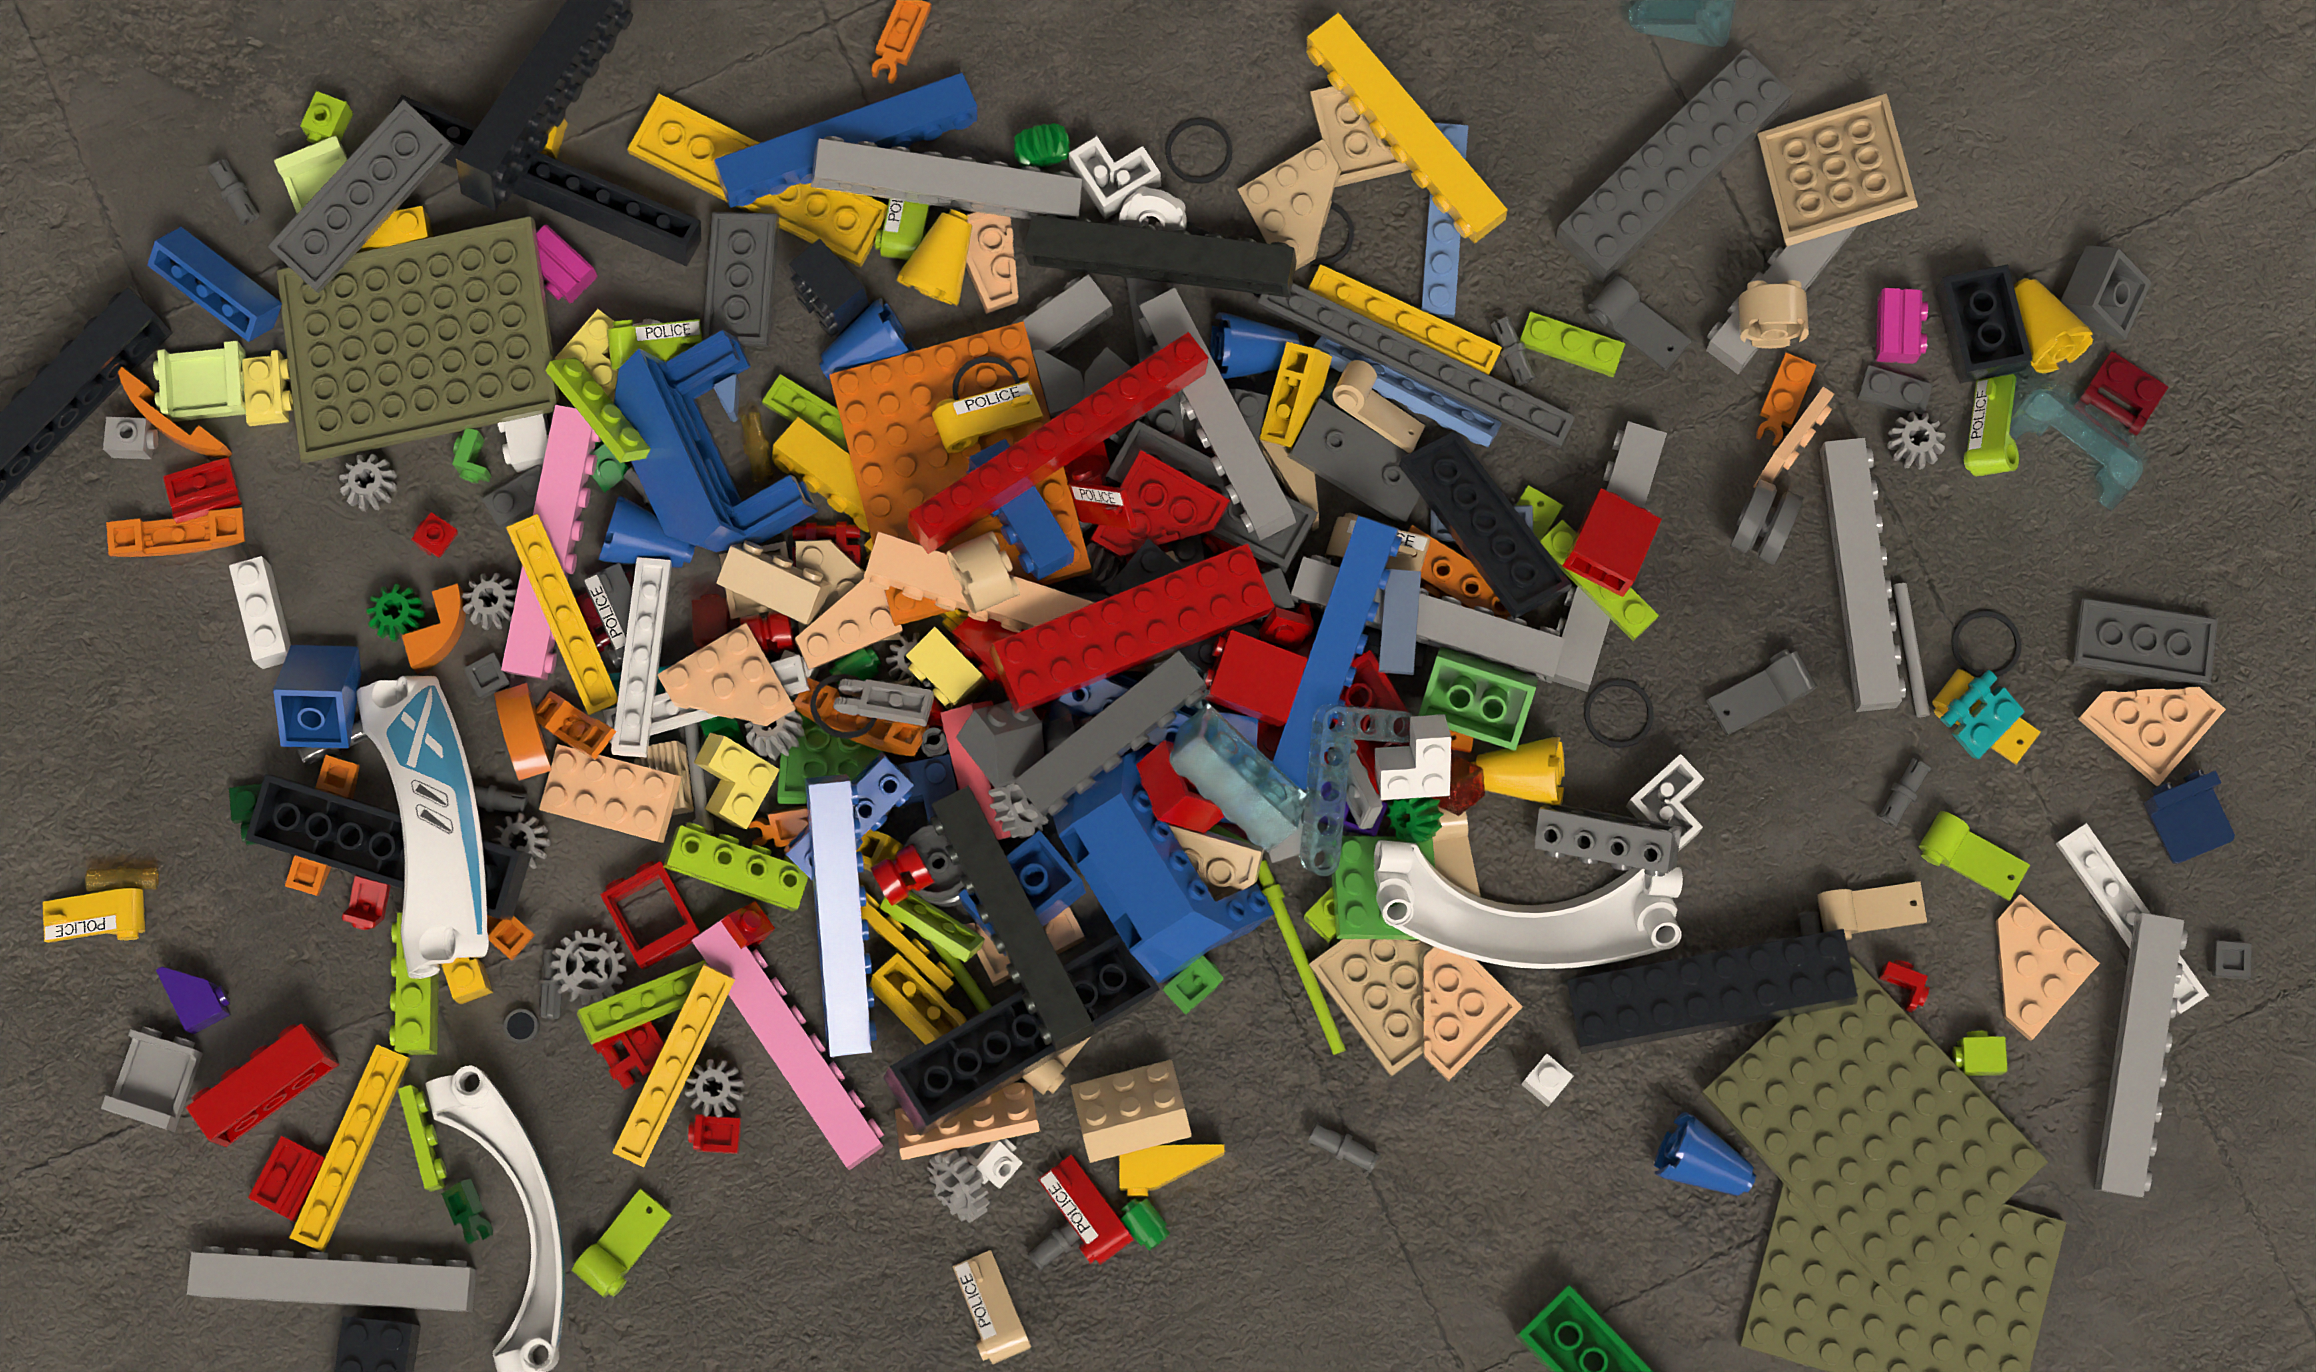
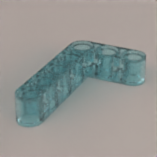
M1324 704L1314 712L1300 847V862L1307 871L1321 876H1329L1339 866L1351 739L1399 743L1409 742L1410 717H1414V715L1397 709ZM1336 712L1338 723L1335 728L1330 730L1327 720L1330 714ZM1369 715L1371 725L1367 731L1363 732L1360 727L1361 720L1364 716ZM1401 717L1404 723L1403 729L1400 733L1395 734L1393 730L1394 722ZM1333 747L1335 757L1332 762L1326 764L1324 760L1325 751ZM1330 781L1332 785L1331 793L1328 797L1322 798L1321 787L1324 783ZM1323 816H1327L1328 827L1325 831L1319 833L1318 821ZM1323 850L1325 861L1321 866L1316 867L1314 864L1315 855Z

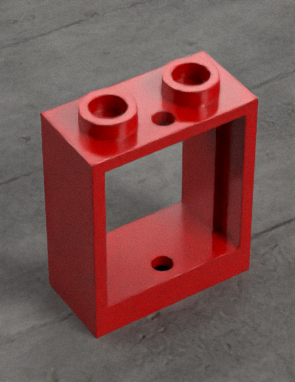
M650 861L636 869V875L627 880L618 878L610 882L605 887L607 891L600 894L637 965L642 970L693 943L692 940L701 934L668 870L663 867L664 864L661 861L656 864L654 861ZM662 879L685 925L641 949L617 902Z

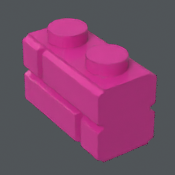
M544 225L536 233L542 278L547 282L544 288L557 301L563 297L569 304L573 303L583 293V290L587 289L597 279L595 269L548 225Z
M1884 288L1880 291L1877 299L1876 361L1914 364L1918 361L1921 353H1926L1927 334L1921 333V322L1927 320L1928 302L1922 301L1921 290Z

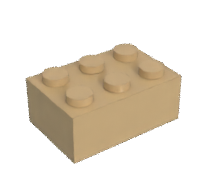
M1172 1059L1071 1085L1090 1163L1192 1137Z

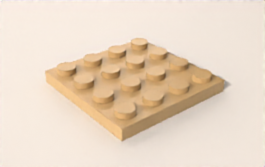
M1887 93L1758 133L1778 217L1787 246L1918 207Z
M1343 939L1309 963V966L1390 1077H1392L1424 1053L1423 958L1435 946L1421 940Z

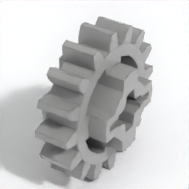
M1017 783L989 790V794L994 797V802L990 804V808L996 811L995 821L1002 820L1003 832L1010 831L1012 838L1020 836V839L1031 837L1039 830L1043 831L1042 825L1048 823L1047 817L1039 813Z
M589 929L586 931L585 937H582L578 930L572 933L573 942L565 937L560 941L564 949L556 948L553 950L552 954L558 958V961L551 962L549 968L557 969V974L550 979L552 982H561L562 985L557 991L559 994L566 990L570 992L568 1001L573 1002L579 996L581 997L582 1005L589 1004L591 997H593L595 1002L603 1000L602 992L606 996L611 997L615 994L611 985L620 986L623 983V980L617 977V974L626 971L625 966L618 965V960L624 957V953L615 954L613 949L618 943L613 941L607 944L605 942L606 933L603 932L595 938L593 929ZM580 945H591L597 947L598 950L596 952L586 951ZM567 959L571 962V973L569 975L566 972ZM606 959H608L609 962L608 975L604 972V965ZM591 961L594 966L591 968V971L585 974L582 971L584 963ZM579 983H589L596 989L587 990L576 985Z
M954 1149L952 1151L940 1152L929 1160L931 1165L928 1166V1170L933 1174L929 1179L936 1185L933 1191L937 1199L942 1200L943 1205L949 1206L952 1215L957 1213L960 1221L967 1220L970 1223L988 1211L986 1206L990 1202L985 1197L988 1191L981 1185V1182L984 1181L983 1177L974 1165L970 1166L965 1155L960 1157L958 1151Z

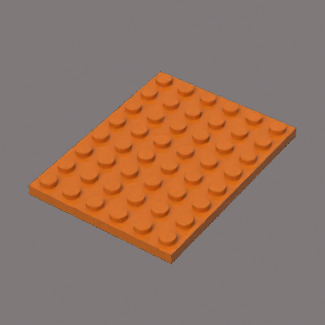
M1024 321L829 374L873 546L878 532L920 545L908 529V517L911 510L966 476V472L969 469L970 456L1003 439H1006L1011 447L1051 421ZM991 356L1006 361L1016 371L1020 383L1029 381L1043 418L979 436L976 444L958 453L946 452L932 413L936 410V405L939 402L950 398L954 399L952 389L956 374L963 365L978 357ZM995 363L977 364L968 369L960 379L958 397L960 400L1015 385V381L1011 373L1001 365ZM1064 466L1034 486L1074 548L1073 563L1037 581L1032 572L1026 573L1018 559L1019 551L1014 544L1009 545L1001 532L1003 525L997 516L992 517L991 515L983 518L935 550L947 554L948 550L953 549V547L993 531L1000 547L998 552L1005 551L1012 564L1013 570L1007 572L1009 575L1044 586L1092 573L1073 499L1067 484ZM892 586L889 589H884L894 626L949 612V610L936 606L935 600L923 597L922 600H915L902 594L903 590Z

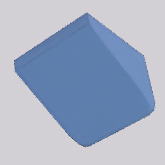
M734 374L718 382L713 387L730 421L733 422L738 420L740 382L737 375Z

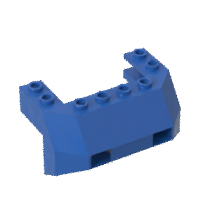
M724 330L719 331L667 362L638 349L618 370L614 399L616 407L621 410L625 418L651 448L646 459L631 462L664 534L670 538L714 552L729 550L730 546L743 544L744 541L761 544L818 512L804 481L798 483L792 475L785 477L742 502L695 401L699 396L712 390L718 382L734 374L738 375L751 367L738 338Z
M1152 745L1121 757L1123 761L1108 773L1103 769L1093 777L1095 783L1082 794H1078L1076 791L1065 799L1068 802L1067 806L1055 814L1053 818L1060 839L1130 953L1158 983H1167L1207 951L1250 933L1275 913L1257 884L1216 902L1214 901L1207 886L1191 864L1189 857L1173 835L1169 825L1158 820L1154 815L1147 791L1141 784V776L1136 764L1157 747Z

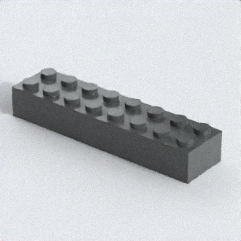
M1745 48L1559 225L1556 239L1604 283L1756 138L1758 133L1762 132L1788 107L1793 92Z

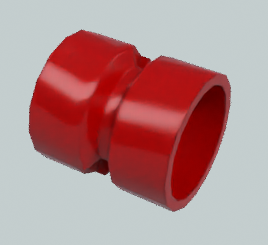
M769 611L765 618L759 613L740 617V624L746 623L766 657L769 651H774L776 655L783 654L784 650L795 652V640L789 616L778 611Z
M913 843L896 852L894 860L885 858L870 867L891 906L908 898L911 889L919 892L934 883L928 868ZM909 871L904 877L900 874L901 872Z

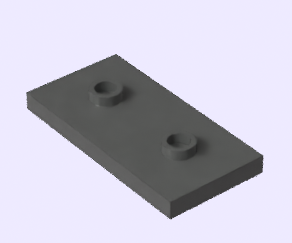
M712 212L702 341L724 330L738 338L741 346H770L779 215L772 213Z
M1319 399L1316 401L1287 456L1288 458L1401 525L1406 523L1420 496V493L1399 467L1401 458L1409 455V453L1324 400Z
M2082 597L2079 602L2072 666L2208 687L2211 684L2218 618Z

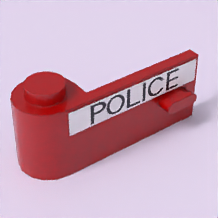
M1082 468L1072 473V478L1068 480L1067 484L1080 522L1125 529L1137 527L1126 489L1103 486L1100 473L1092 471L1091 468Z
M1072 1155L1038 1179L1083 1241V1244L1078 1246V1248L1090 1264L1095 1260L1099 1265L1103 1264L1134 1241Z

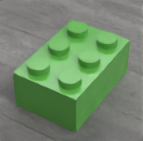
M1440 646L1418 716L1445 715L1449 730L1516 751L1539 677Z

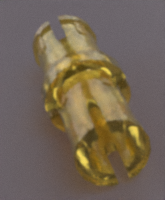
M758 412L748 413L750 418H747V415L744 414L739 419L746 443L743 449L744 453L749 456L753 482H765L764 477L769 481L774 478V474L772 473L768 455L770 444L768 440H765L761 414Z
M125 865L118 866L117 869H87L85 876L87 891L124 888L157 890L159 885V871L157 867L134 869L127 868Z

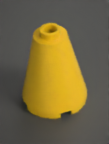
M950 209L949 214L941 213L898 273L896 281L908 288L912 285L916 290L920 291L919 293L933 299L958 306L973 225L967 222L969 216Z
M2025 278L2014 284L2032 355L2030 363L2037 373L2044 374L2058 370L2059 367L2056 363L2064 359L2071 363L2089 348L2093 342L2091 337L2093 334L2090 328L2037 279L2029 280Z
M1550 737L1517 745L1516 751L1505 748L1477 755L1476 762L1470 763L1471 782H1476L1477 788L1480 790L1552 806H1561L1564 787H1558V785H1561L1562 777H1565L1563 744L1559 742L1560 737Z

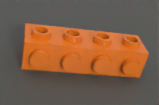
M1413 525L1410 527L1408 532L1430 537L1431 539L1421 569L1420 586L1429 592L1428 596L1438 599L1442 598V596L1452 597L1461 601V606L1473 610L1475 606L1484 607L1492 610L1495 617L1505 620L1511 616L1470 560Z

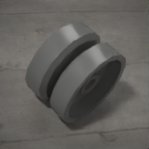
M1759 479L1751 498H1747L1737 520L1736 526L1738 528L1730 547L1747 553L1752 549L1757 537L1760 536L1763 539L1757 551L1758 559L1775 565L1795 522L1804 497L1788 490L1783 493L1777 507L1774 508L1771 505L1777 492L1776 485Z
M933 825L922 827L909 837L903 848L913 843L928 868L934 883L919 892L913 889L912 891L935 907L948 908L959 905L961 900L958 894L965 889L960 876L965 873L960 863L952 864L945 849L946 846L950 845L945 834L938 836ZM937 865H941L943 867L941 869H936ZM909 871L902 872V877L906 876Z

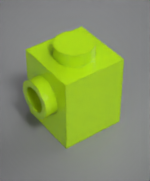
M316 91L300 127L306 134L307 140L312 144L336 136L341 142L353 112L346 102Z
M1333 886L1304 915V921L1327 943L1336 936Z
M1988 1031L1967 1032V1037L1957 1041V1046L1953 1047V1063L1966 1076L2002 1075L2007 1072L2005 1037H1988Z

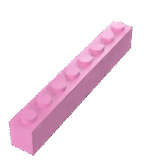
M555 405L533 516L539 515L568 581L569 574L574 573L577 564V555L573 554L575 542L580 541L583 534L584 522L580 521L582 508H587L589 504L590 488H587L589 475H594L596 470L597 455H593L596 442H600L601 439L576 408ZM522 566L501 670L510 674L547 680L549 673L553 674L556 667L557 654L553 653L555 639Z
M720 920L695 937L692 942L709 966L735 978L728 993L844 1165L851 1170L884 1147L879 1138L884 1136L883 1132L873 1118L866 1121L859 1110L865 1107L854 1090L849 1093L846 1092L840 1083L845 1077L833 1061L829 1065L826 1063L821 1055L826 1049L815 1033L810 1036L807 1035L801 1026L807 1021L796 1005L791 1008L787 1006L782 998L787 992L776 977L770 980L763 971L768 964L759 951L755 949L750 952L748 947L740 949L722 924V920Z

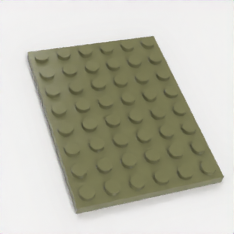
M531 216L356 253L320 293L312 289L291 268L277 270L300 460L304 463L463 431L466 428L473 429L554 412L555 405L560 406L558 386L545 371L549 362L554 360L535 221Z
M1851 957L1850 961L1858 994L1857 1004L1784 1017L1703 1090L1701 1095L1897 1303L2041 1170L2048 1161L1864 968Z
M1782 1182L1739 1346L1824 1372H2029L2067 1222L2003 1204L1896 1303Z

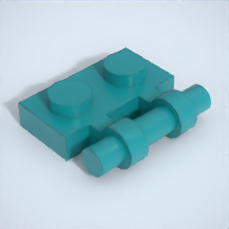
M1987 670L1980 678L1975 677L1968 684L1969 689L1959 699H1953L1947 706L1948 711L1940 718L1948 727H1951L1956 721L1960 723L1952 735L1974 759H1980L2025 712L2005 687L1997 686L1992 693L1990 692L1989 687L1997 680L1996 675L1990 670ZM1979 699L1982 703L1970 714L1969 708Z

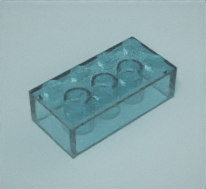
M1209 703L1179 727L1169 758L1173 769L1180 776L1188 778L1205 799L1214 802L1230 822L1239 825L1255 845H1260L1269 853L1298 829L1306 794Z

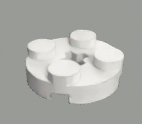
M1140 187L1126 199L1120 212L1119 223L1133 228L1151 226L1158 229V231H1185L1187 225L1186 207L1182 200L1173 197L1165 191ZM1146 216H1154L1160 222H1157L1155 226L1150 225L1149 219Z

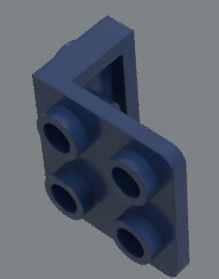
M2203 769L2191 773L2183 778L2185 783L2177 787H2173L2171 782L2152 790L2154 796L2144 803L2170 861L2174 864H2180L2228 844L2235 838L2231 825L2213 790L2221 784L2216 770L2208 774H2204Z

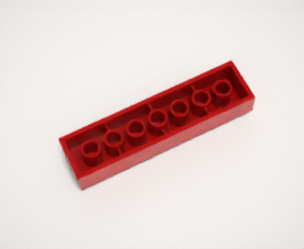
M1247 543L996 641L991 645L989 652L1014 712L1017 714L1268 615L1275 605Z

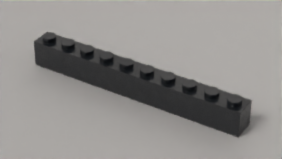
M401 95L392 111L403 99L454 145V148L440 163L457 169L455 158L478 126ZM536 152L531 159V166L524 177L520 176L514 184L513 193L684 266H688L702 241L701 220L539 152Z

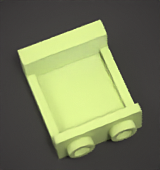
M336 136L274 160L297 214L348 160L344 148Z
M238 341L224 342V349L169 354L165 349L158 350V360L153 362L154 376L156 380H159L160 392L155 393L157 411L161 412L162 415L172 422L246 414L242 359H246L244 348Z

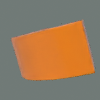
M458 583L432 591L441 623L402 635L410 666L417 674L441 662L451 652L462 634L466 619L463 606H465L466 600L462 597L464 591Z
M524 683L495 692L500 724L518 780L551 771L550 754L537 722L536 706L528 684Z

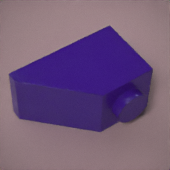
M165 967L156 969L185 1031L196 1034L231 1015L227 1008V1005L231 1002L221 985L217 987L208 980Z

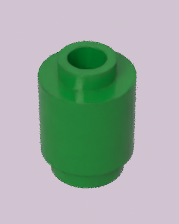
M871 647L867 650L862 648L834 662L835 666L829 672L832 676L847 674L866 681V679L870 680L879 674L877 667L881 665V662Z
M1136 1197L1121 1210L1124 1214L1120 1219L1122 1224L1140 1246L1145 1245L1149 1251L1171 1234L1166 1228L1167 1222L1147 1198L1140 1202Z

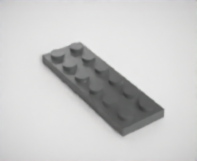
M403 99L268 247L312 289L320 293L454 148V145Z
M1139 421L1136 422L1105 478V481L1120 488L1139 452L1142 450L1230 499L1225 488L1230 483L1225 474L1220 477L1218 476L1210 457ZM1285 496L1293 511L1296 523L1260 541L1255 531L1248 533L1240 517L1241 514L1245 513L1240 502L1234 505L1231 501L1215 530L1207 533L1236 548L1248 543L1254 557L1277 569L1281 568L1286 573L1313 525L1318 512Z

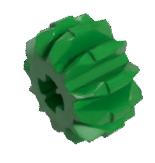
M1055 123L1049 125L1042 124L1040 126H1033L1030 129H1024L1021 133H1018L1014 137V152L1021 167L1040 169L1060 163L1066 159L1070 152V141L1064 126Z
M394 584L391 593L384 586L380 589L383 595L381 598L374 595L371 596L370 600L376 606L366 609V613L373 617L368 624L372 629H377V635L383 639L389 634L390 640L397 642L400 633L402 635L410 633L408 630L411 627L414 630L421 629V626L415 620L425 618V612L418 609L423 604V601L420 597H414L415 592L412 588L408 587L402 591V587L399 584ZM398 607L400 616L394 619L391 611Z
M1433 797L1389 799L1387 804L1391 810L1385 814L1391 818L1392 823L1389 828L1396 829V838L1403 839L1407 843H1419L1432 839V837L1436 836V832L1442 828L1439 819L1444 813L1438 809V804L1441 800L1433 799Z

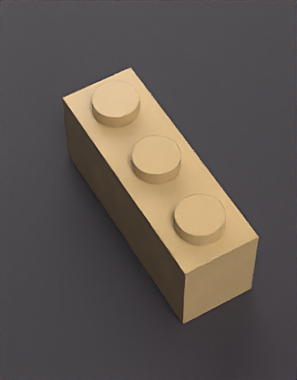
M749 541L730 546L716 584L804 624L813 623L819 618L832 585L822 580L823 575L808 568H804L802 571L792 566V560L780 555L771 557L762 552L763 548Z

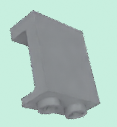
M142 1026L141 1032L130 1029L128 1036L132 1038L120 1075L112 1097L105 1095L101 1109L175 1132L203 1053L193 1049L194 1042L175 1036L173 1042L161 1039L162 1032Z

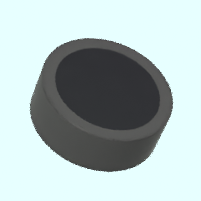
M526 1009L512 1011L504 1021L505 1035L516 1044L524 1045L532 1042L540 1031L538 1018Z

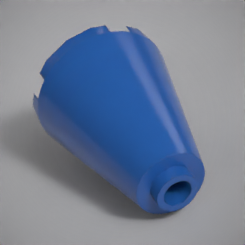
M879 298L821 353L823 361L819 363V366L824 375L830 380L829 374L913 352L915 349L912 342L905 345L903 338H905L904 334H906L904 327L887 303L883 304L882 298Z
M1219 312L1215 316V319H1221L1219 326H1212L1210 355L1214 363L1217 364V368L1224 380L1279 370L1286 343L1290 342L1304 346V342L1299 340L1297 333L1229 313Z
M618 496L598 560L636 564L637 557L671 560L672 567L682 568L684 562L690 564L696 546L666 536L655 514L625 497Z
M1688 1112L1680 1114L1673 1122L1679 1126L1673 1134L1667 1131L1660 1144L1654 1162V1167L1659 1170L1654 1172L1655 1175L1664 1179L1735 1196L1741 1195L1743 1191L1749 1192L1756 1179V1174L1753 1173V1165L1695 1116Z

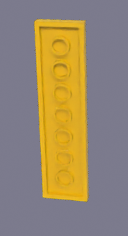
M658 94L627 150L629 154L727 202L716 175L714 159L760 143ZM799 183L788 187L778 195L768 194L757 198L749 205H737V207L749 213L777 214L780 216L779 228L812 244L820 238L834 255L862 267L876 241L877 230H882L884 227L888 205L867 195L811 187V183Z

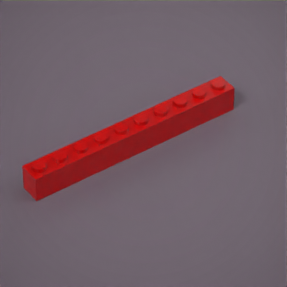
M1187 332L911 510L908 517V529L927 554H930L1205 375L1209 357L1192 335Z

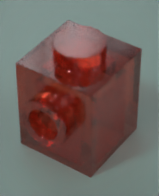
M1458 756L1452 759L1450 764V795L1434 796L1433 799L1441 800L1438 807L1460 816L1471 806L1475 805L1477 801L1485 796L1483 768Z

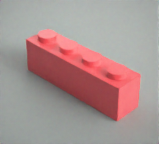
M992 700L969 704L941 712L940 714L958 789L970 787L998 841L1010 838L1011 834L1010 831H1002V820L995 821L996 811L990 808V804L994 802V797L989 794V790L995 789V787L956 738L973 711L993 705Z

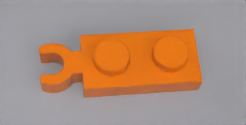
M923 0L896 1L875 49L876 54L882 56V58L876 60L872 65L873 77L877 78L879 71L887 68L890 70L888 82L893 84L896 81L898 75L896 65L900 63L907 66L932 9L931 3Z
M1785 353L1759 415L1767 418L1768 421L1763 422L1756 432V439L1760 440L1764 431L1771 430L1775 434L1772 445L1777 446L1783 437L1781 425L1791 428L1817 365Z
M807 806L773 811L768 814L769 820L765 818L753 820L748 827H758L763 833V837H758L752 841L753 845L762 846L774 838L776 848L787 846L808 825Z

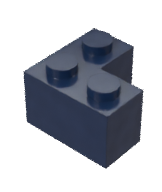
M950 754L896 765L914 784L910 789L912 795L900 807L924 802L929 826L932 825L930 817L934 816L931 804L958 791Z

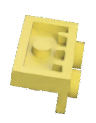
M271 350V356L242 359L247 424L249 426L289 422V411H293L294 405L292 393L287 391V379H290L288 359H285L279 350Z

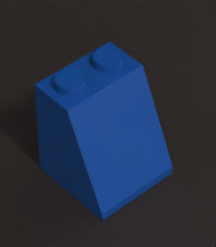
M290 646L273 689L281 747L349 748L357 706L356 692L360 688L362 676L358 647Z

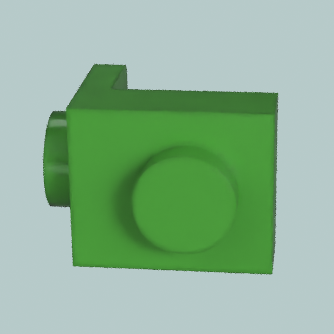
M466 428L463 436L459 435L453 449L455 458L452 464L460 473L459 477L472 483H478L479 480L489 482L491 478L487 468L476 465L485 440L478 430Z
M1202 955L1163 988V991L1187 1015L1223 981V976L1219 973L1217 966Z

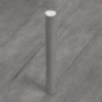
M1898 583L1893 585L1916 717H1926L1930 715L1907 583Z

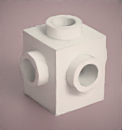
M1006 1138L967 1146L959 1152L962 1156H966L967 1161L974 1165L976 1170H979L984 1180L981 1182L985 1185L990 1180L999 1189L1023 1163L1013 1154L1017 1148Z

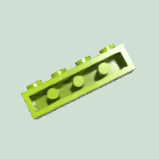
M687 822L686 827L680 825L676 828L663 866L664 868L790 911L798 909L808 876L788 856H784V859L780 860L770 856L772 851L757 845H752L751 849L738 845L739 839L732 836L719 834V837L716 838L705 834L707 829L697 824Z
M397 913V922L392 923L391 929L392 941L397 943L396 956L391 958L392 977H396V990L391 991L390 995L391 1010L395 1011V1025L390 1026V1044L395 1046V1051L402 1055H436L438 1051L439 972L433 976L413 979L408 976L401 939L402 913Z

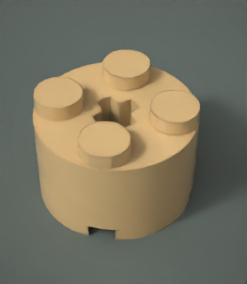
M1789 280L1782 284H1767L1765 281H1753L1747 284V290L1738 298L1740 338L1744 343L1747 338L1752 341V346L1757 348H1781L1790 346V339L1799 337V342L1807 338L1809 335L1807 296L1801 287V282Z
M993 531L955 546L947 552L955 580H959L963 589L961 593L973 613L986 610L1020 595L1013 576L1009 577L1007 573L1013 570L1010 559L1005 551L998 552L1000 547Z

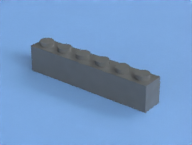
M1178 651L1014 781L1042 816L1048 813L1054 816L1067 806L1068 802L1065 799L1076 791L1078 794H1082L1095 783L1093 777L1103 769L1108 773L1123 761L1120 756L1127 750L1132 748L1133 751H1136L1150 740L1148 734L1159 726L1162 730L1174 722L1178 717L1175 713L1185 705L1190 708L1197 704L1205 696L1202 692L1207 688L1205 682L1182 653Z

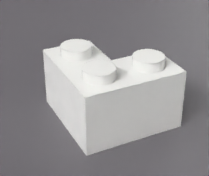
M1098 137L1093 138L1069 153L1071 169L1077 178L1082 179L1083 187L1104 219L1122 210L1126 199L1134 194L1138 188L1148 187L1150 189H1157L1161 186V173L1143 146L1115 163Z
M1445 715L1410 717V746L1375 748V780L1381 800L1450 795L1451 734Z
M1680 754L1629 800L1626 807L1637 819L1682 827L1679 844L1680 851L1703 828L1681 803L1701 785L1704 778Z

